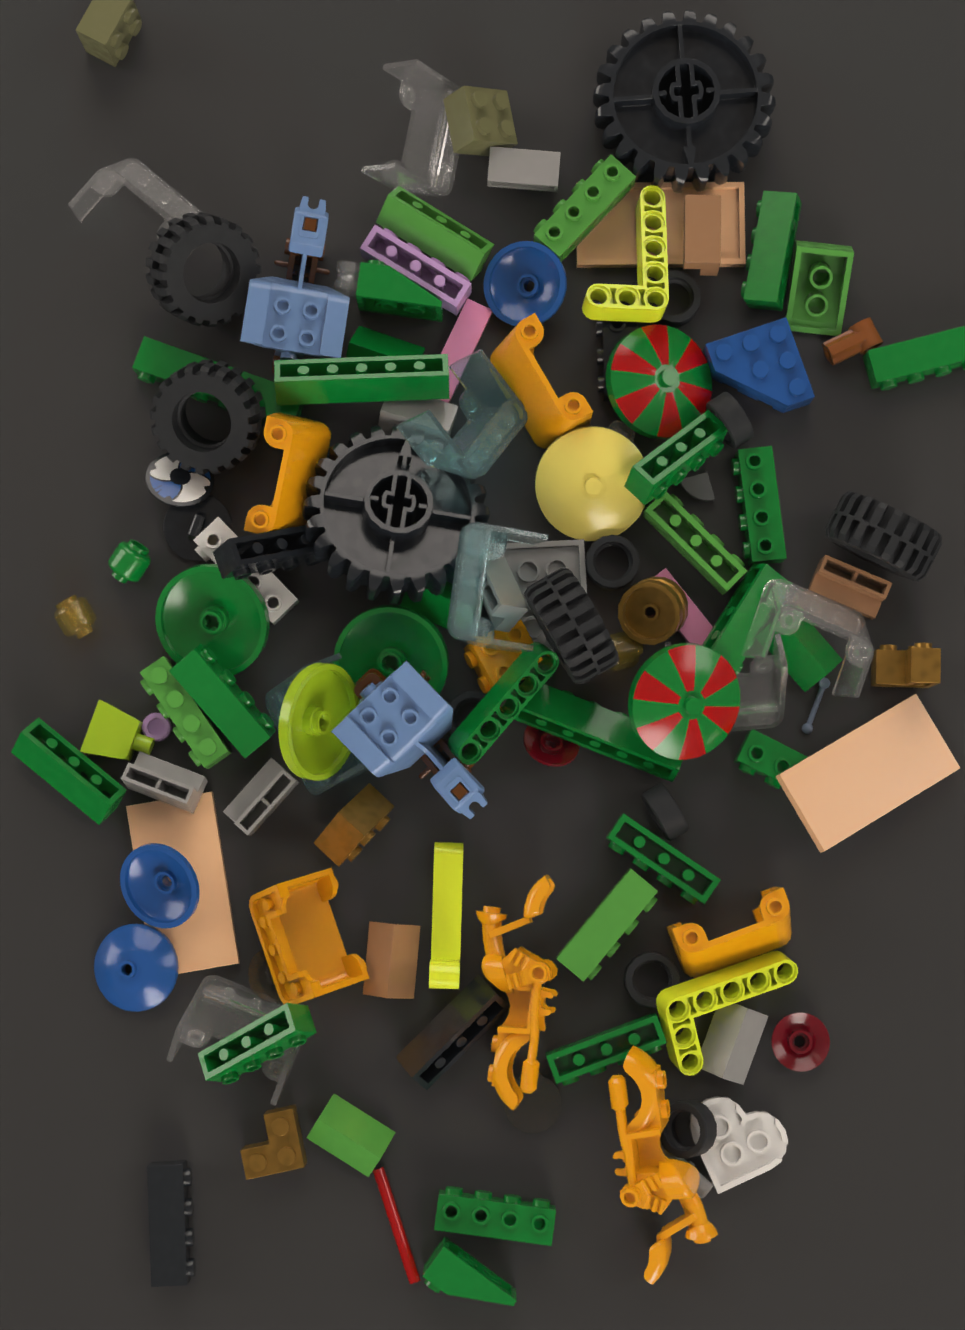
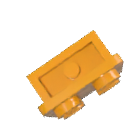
M519 620L509 632L490 631L470 641L464 648L465 661L471 669H475L479 677L477 682L483 693H488L525 648L534 643L522 620ZM542 657L539 658L538 663L543 660Z

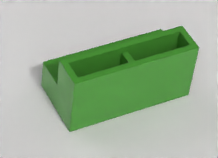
M333 1094L308 1134L307 1139L369 1177L396 1132L341 1097Z

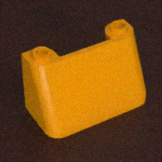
M533 313L521 320L492 352L490 367L534 443L540 448L547 449L561 435L573 429L590 426L593 410L584 396L577 392H570L560 398L557 397L534 356V348L541 343L544 337V329L537 315Z
M277 412L266 417L264 427L266 442L274 448L284 450L274 500L270 506L256 505L248 511L244 531L257 534L306 525L307 521L302 516L303 502L308 498L306 495V484L310 477L317 476L315 471L316 463L321 458H327L331 440V432L324 423Z
M332 868L273 885L250 897V913L278 996L283 1004H299L369 979L365 961L355 953L346 954L328 901L336 896L338 890V881L334 876Z
M771 887L760 891L762 896L760 904L752 910L756 924L708 941L703 928L695 923L682 925L681 922H677L667 926L668 934L684 973L690 977L697 978L786 945L791 939L792 930L790 905L784 887Z

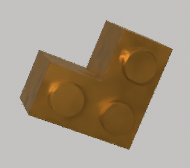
M914 643V646H908L907 650H897V645H880V650L877 649L871 652V686L930 688L940 684L941 648H932V643Z
M369 783L336 814L315 840L314 844L338 867L346 859L352 862L363 850L359 845L365 846L376 835L373 830L377 829L380 832L391 820L387 815L395 806Z
M296 1104L265 1112L264 1120L268 1141L245 1145L240 1150L246 1180L304 1168L307 1164Z

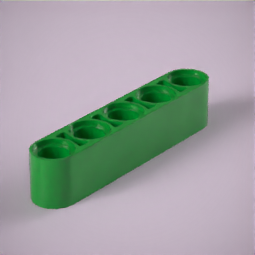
M540 642L528 645L450 736L448 748L451 753L466 765L474 764L480 760L556 671L559 665L557 654ZM544 655L543 660L538 663L539 658ZM525 677L524 682L519 685L520 680ZM507 699L506 703L502 707H500L502 701ZM487 722V725L481 729V726ZM466 744H469L468 747H467V749H465L464 751H462L463 747H464Z

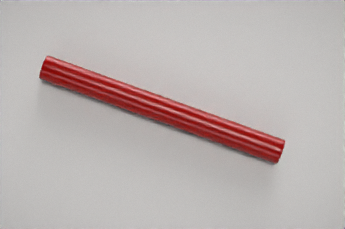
M384 1166L374 1169L373 1174L409 1284H414L421 1279Z

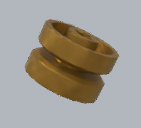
M652 576L641 580L623 594L618 605V619L623 631L631 639L641 644L655 645L666 641L683 627L688 616V601L684 591L676 582L666 577ZM650 608H654L656 612L653 613Z

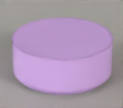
M151 713L143 720V734L154 738L155 742L164 741L171 734V721L169 718L165 719L161 713Z

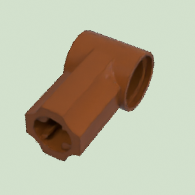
M871 317L852 325L848 331L827 340L822 344L827 361L834 366L859 353L863 355L868 350L879 347L883 344V340Z

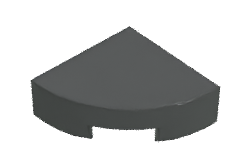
M707 472L684 478L680 483L682 489L695 499L703 502L715 500Z

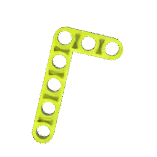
M649 185L644 187L635 209L638 285L593 284L588 288L582 305V311L587 318L598 321L655 323L663 317L669 301L666 199L664 191L658 186ZM648 252H653L656 256L650 255ZM648 277L655 278L657 281H652ZM592 300H598L602 304H596ZM620 301H625V302L629 303L630 305H629V306L624 305V304H622ZM649 303H655L658 307L651 306Z
M434 843L432 941L429 965L430 989H459L464 843Z
M771 951L662 990L657 995L656 1006L661 1027L667 1041L666 1047L671 1062L684 1075L691 1076L697 1074L702 1069L703 1056L694 1018L792 983L798 975L796 963L780 951ZM784 963L783 968L777 972L778 967ZM757 973L756 978L750 981L751 977ZM731 982L729 988L723 991L725 985ZM701 992H704L703 996L700 999L696 1000L697 996ZM677 1001L676 1006L672 1009H669L670 1005L673 1002ZM684 1028L681 1034L675 1036L679 1029ZM690 1054L689 1058L682 1062L683 1058Z

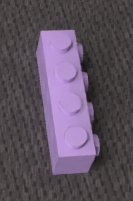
M374 225L360 247L361 256L364 260L384 262L385 265L392 267L441 300L442 307L456 316L472 293V286L467 277L459 272L454 273L445 268L446 266L440 260L434 257H427L417 246L411 243L406 244L387 228L382 229Z

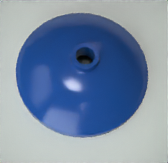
M533 241L515 242L501 249L490 261L484 276V294L488 306L500 320L512 326H516L521 320L533 313L537 315L541 324L549 320L563 303L567 289L566 272L561 260L548 247ZM533 282L534 289L528 292L527 284Z
M149 843L133 850L126 857L120 873L122 894L129 908L139 919L151 926L165 929L177 927L193 915L199 902V883L193 867L180 852L164 844Z
M128 924L113 930L102 941L95 956L94 973L100 991L110 1003L126 1011H145L158 1006L171 994L178 977V958L172 943L161 931L146 924ZM127 964L132 967L131 974H128L125 970Z

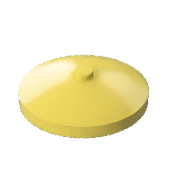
M580 427L561 435L546 449L536 470L535 491L541 511L557 530L574 539L596 541L603 536L621 534L638 519L645 507L642 502L624 487L632 466L643 459L642 454L624 435L605 427Z

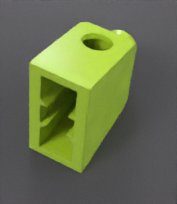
M98 700L80 752L131 761L135 750L150 755L155 739L141 734L142 721L105 701Z

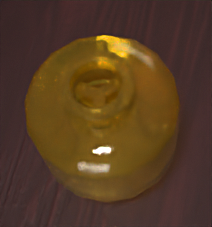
M74 594L55 605L57 610L54 612V619L65 636L77 635L78 639L93 631L91 625L96 622L97 616L86 598H77Z
M624 631L610 634L619 654L618 663L610 668V670L618 671L636 666L640 655L643 654L642 644L631 639Z

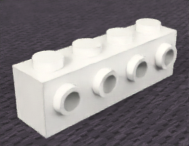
M217 517L193 540L198 545L194 550L205 562L211 559L217 564L213 551L227 539L238 536ZM257 572L247 577L264 598L269 613V620L274 625L299 603L298 599L273 573L259 575Z

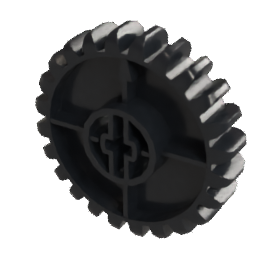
M686 10L682 21H676L675 15L671 11L663 12L660 25L657 26L653 19L647 17L641 20L639 34L635 30L627 29L622 33L621 46L612 45L608 49L606 56L607 64L601 65L597 72L596 80L599 86L594 89L593 104L598 109L595 112L594 122L597 128L604 130L601 141L603 146L607 149L618 147L615 158L623 165L629 162L634 163L632 173L636 176V180L643 178L646 173L652 174L651 185L658 186L659 188L667 179L671 180L674 192L682 193L686 181H691L697 192L704 191L709 176L716 184L722 185L727 181L729 169L732 172L741 173L746 168L748 157H755L759 154L763 145L762 138L769 134L772 126V119L769 116L774 111L776 100L770 94V91L772 90L774 79L771 74L762 73L767 61L763 54L749 55L754 42L751 37L744 36L739 40L734 38L737 26L732 22L725 24L722 29L716 27L717 17L714 14H707L701 23L696 21L694 10ZM681 85L684 86L685 107H689L686 118H684L682 96H679ZM668 88H670V89H669V93H668V97H667V101H666V106L664 107L665 100H666V96H667V92H666L665 90L668 89ZM699 108H700V109H701V112H703V113L698 116V111H699Z
M394 424L391 435H385L379 425L371 427L369 439H365L359 432L351 433L349 435L348 447L341 443H335L331 446L329 458H321L316 463L315 471L317 476L310 477L306 484V495L308 498L303 502L302 516L307 521L304 532L307 541L315 543L313 549L314 558L321 562L329 560L327 574L332 579L338 578L343 574L347 575L345 589L350 592L357 590L360 585L366 586V598L374 601L380 591L387 592V599L390 604H398L402 592H407L413 602L422 600L425 588L435 596L442 594L446 581L453 584L459 583L463 578L465 568H469V564L474 565L476 563L479 549L484 546L487 529L485 526L488 522L490 511L483 504L487 495L485 487L475 484L478 475L476 468L470 465L461 467L464 453L459 449L446 453L444 451L446 439L438 436L431 443L425 441L426 432L421 428H416L412 436H406L405 429L400 424ZM394 500L402 501L398 528L390 526ZM381 502L378 517H376L377 504ZM416 510L417 514L415 522L413 525H411L414 511Z

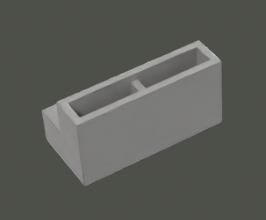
M490 146L487 186L557 192L561 152Z
M438 399L384 401L378 425L383 429L385 435H391L394 424L402 425L406 436H412L416 428L424 429L426 432L425 441L429 443L438 436L446 439L444 451H446L459 406Z
M479 550L476 563L468 565L472 572L471 578L494 629L509 632L529 608L505 556Z
M139 752L134 764L128 762L121 777V780L128 789L190 813H194L208 782L203 775L143 752Z
M270 758L223 812L246 835L252 836L298 785L299 781L273 758Z
M737 1003L715 1010L701 1049L703 1056L702 1070L744 1085L768 1016Z

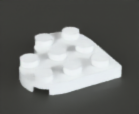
M716 1096L701 1102L713 1113L717 1123V1136L713 1146L700 1156L718 1194L765 1173L781 1163L782 1157L786 1152L788 1138L785 1128L777 1118L766 1111L745 1113L740 1105L729 1097ZM691 1113L689 1127L692 1139L696 1145L700 1137V1126L697 1119Z

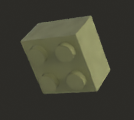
M92 0L78 24L76 32L87 53L116 67L119 60H123L127 55L128 44L131 38L139 33L142 19L134 0Z
M462 86L443 99L454 153L490 156V146L512 148L518 144L506 90Z

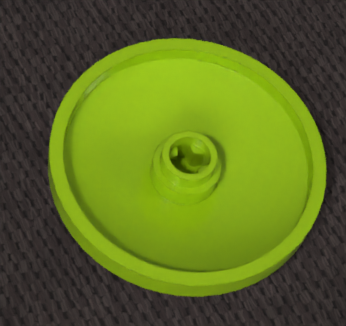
M314 663L304 668L290 684L281 706L278 727L281 753L288 768L296 776L303 779L321 781L330 778L341 769L351 753L331 732L359 704V699L354 692L355 685L352 678L338 665Z

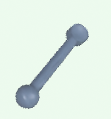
M824 677L818 682L819 690L807 723L802 726V731L805 734H810L813 731L812 723L823 693L830 686L828 678Z

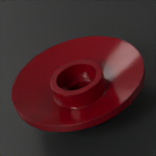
M529 725L526 727L523 735L524 747L529 755L539 763L547 766L558 767L569 764L576 758L580 746Z
M797 1012L783 1017L776 1024L771 1037V1045L775 1057L783 1066L793 1071L804 1072L818 1067L825 1060L830 1049V1037L827 1028L821 1020L811 1014ZM796 1036L804 1038L803 1045L796 1046L794 1044Z

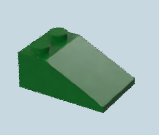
M368 260V263H360L356 290L359 311L438 322L443 321L441 300L392 267L385 265L382 261Z
M444 1236L424 1264L423 1277L426 1279L424 1283L436 1293H439L441 1290L447 1295L514 1306L517 1302L516 1288L446 1236Z

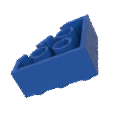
M786 317L705 344L702 352L708 362L712 379L721 384L723 382L754 400H760L772 406L773 409L785 413L809 405L815 397Z

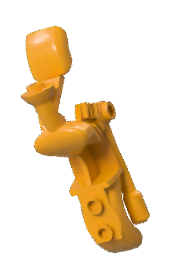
M547 874L539 879L529 891L524 904V918L502 926V921L506 919L507 914L500 913V907L483 906V911L475 910L478 920L482 923L483 944L486 954L481 964L482 972L495 987L506 992L510 1003L509 1014L502 1025L498 1026V1035L494 1034L492 1038L491 1052H495L494 1064L489 1065L487 1080L492 1082L491 1086L495 1087L501 1100L513 1111L523 1100V1093L531 1094L537 1090L540 1066L537 1060L539 1033L546 1030L545 1016L556 1011V1007H550L546 1004V998L552 999L553 996L558 995L557 990L542 987V984L554 979L557 976L558 968L554 961L543 959L523 946H520L518 949L514 948L506 956L502 934L533 922V917L543 914L547 899L555 889L552 878ZM529 1042L528 1056L523 1061L519 1086L513 1072L514 1059L519 1049Z
M633 1045L625 1058L623 1068L638 1085L642 1102L641 1107L635 1112L634 1118L628 1124L626 1107L629 1102L626 1079L622 1075H612L608 1080L611 1108L616 1111L617 1128L622 1150L614 1153L613 1159H622L626 1165L622 1169L616 1168L615 1174L627 1177L628 1182L620 1190V1199L627 1207L633 1208L637 1206L642 1209H651L652 1212H658L660 1215L663 1214L673 1199H679L684 1210L683 1215L662 1227L661 1231L657 1233V1242L649 1249V1262L644 1271V1278L653 1285L660 1278L668 1264L672 1249L671 1235L689 1226L685 1233L686 1239L692 1240L697 1244H705L716 1237L718 1232L715 1226L708 1221L704 1206L697 1193L700 1182L697 1168L688 1162L669 1159L661 1148V1134L670 1117V1102L668 1099L665 1100L664 1092L667 1086L666 1072L661 1070V1065H657L649 1054Z

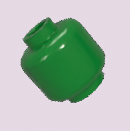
M130 539L129 542H120L108 560V565L113 571L112 576L122 583L139 581L151 563V558L148 555L149 549L133 539Z

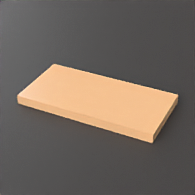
M635 182L634 187L582 240L576 247L577 268H637L635 209L642 189L651 185V182ZM664 182L660 188L664 191L666 199L668 267H683L685 195H721L720 267H745L744 182H726L722 185H718L715 182H707L705 190L698 192L694 189L692 182H685L682 193L673 191L672 182ZM648 252L650 255L656 256L653 252Z
M914 694L775 777L821 853L960 769V766L917 694Z
M213 792L202 793L194 813L161 801L126 806L133 850L149 843L170 846L188 860L198 879L200 896L198 906L193 915L183 924L174 928L154 927L166 935L172 943L178 958V974L239 964L240 959Z

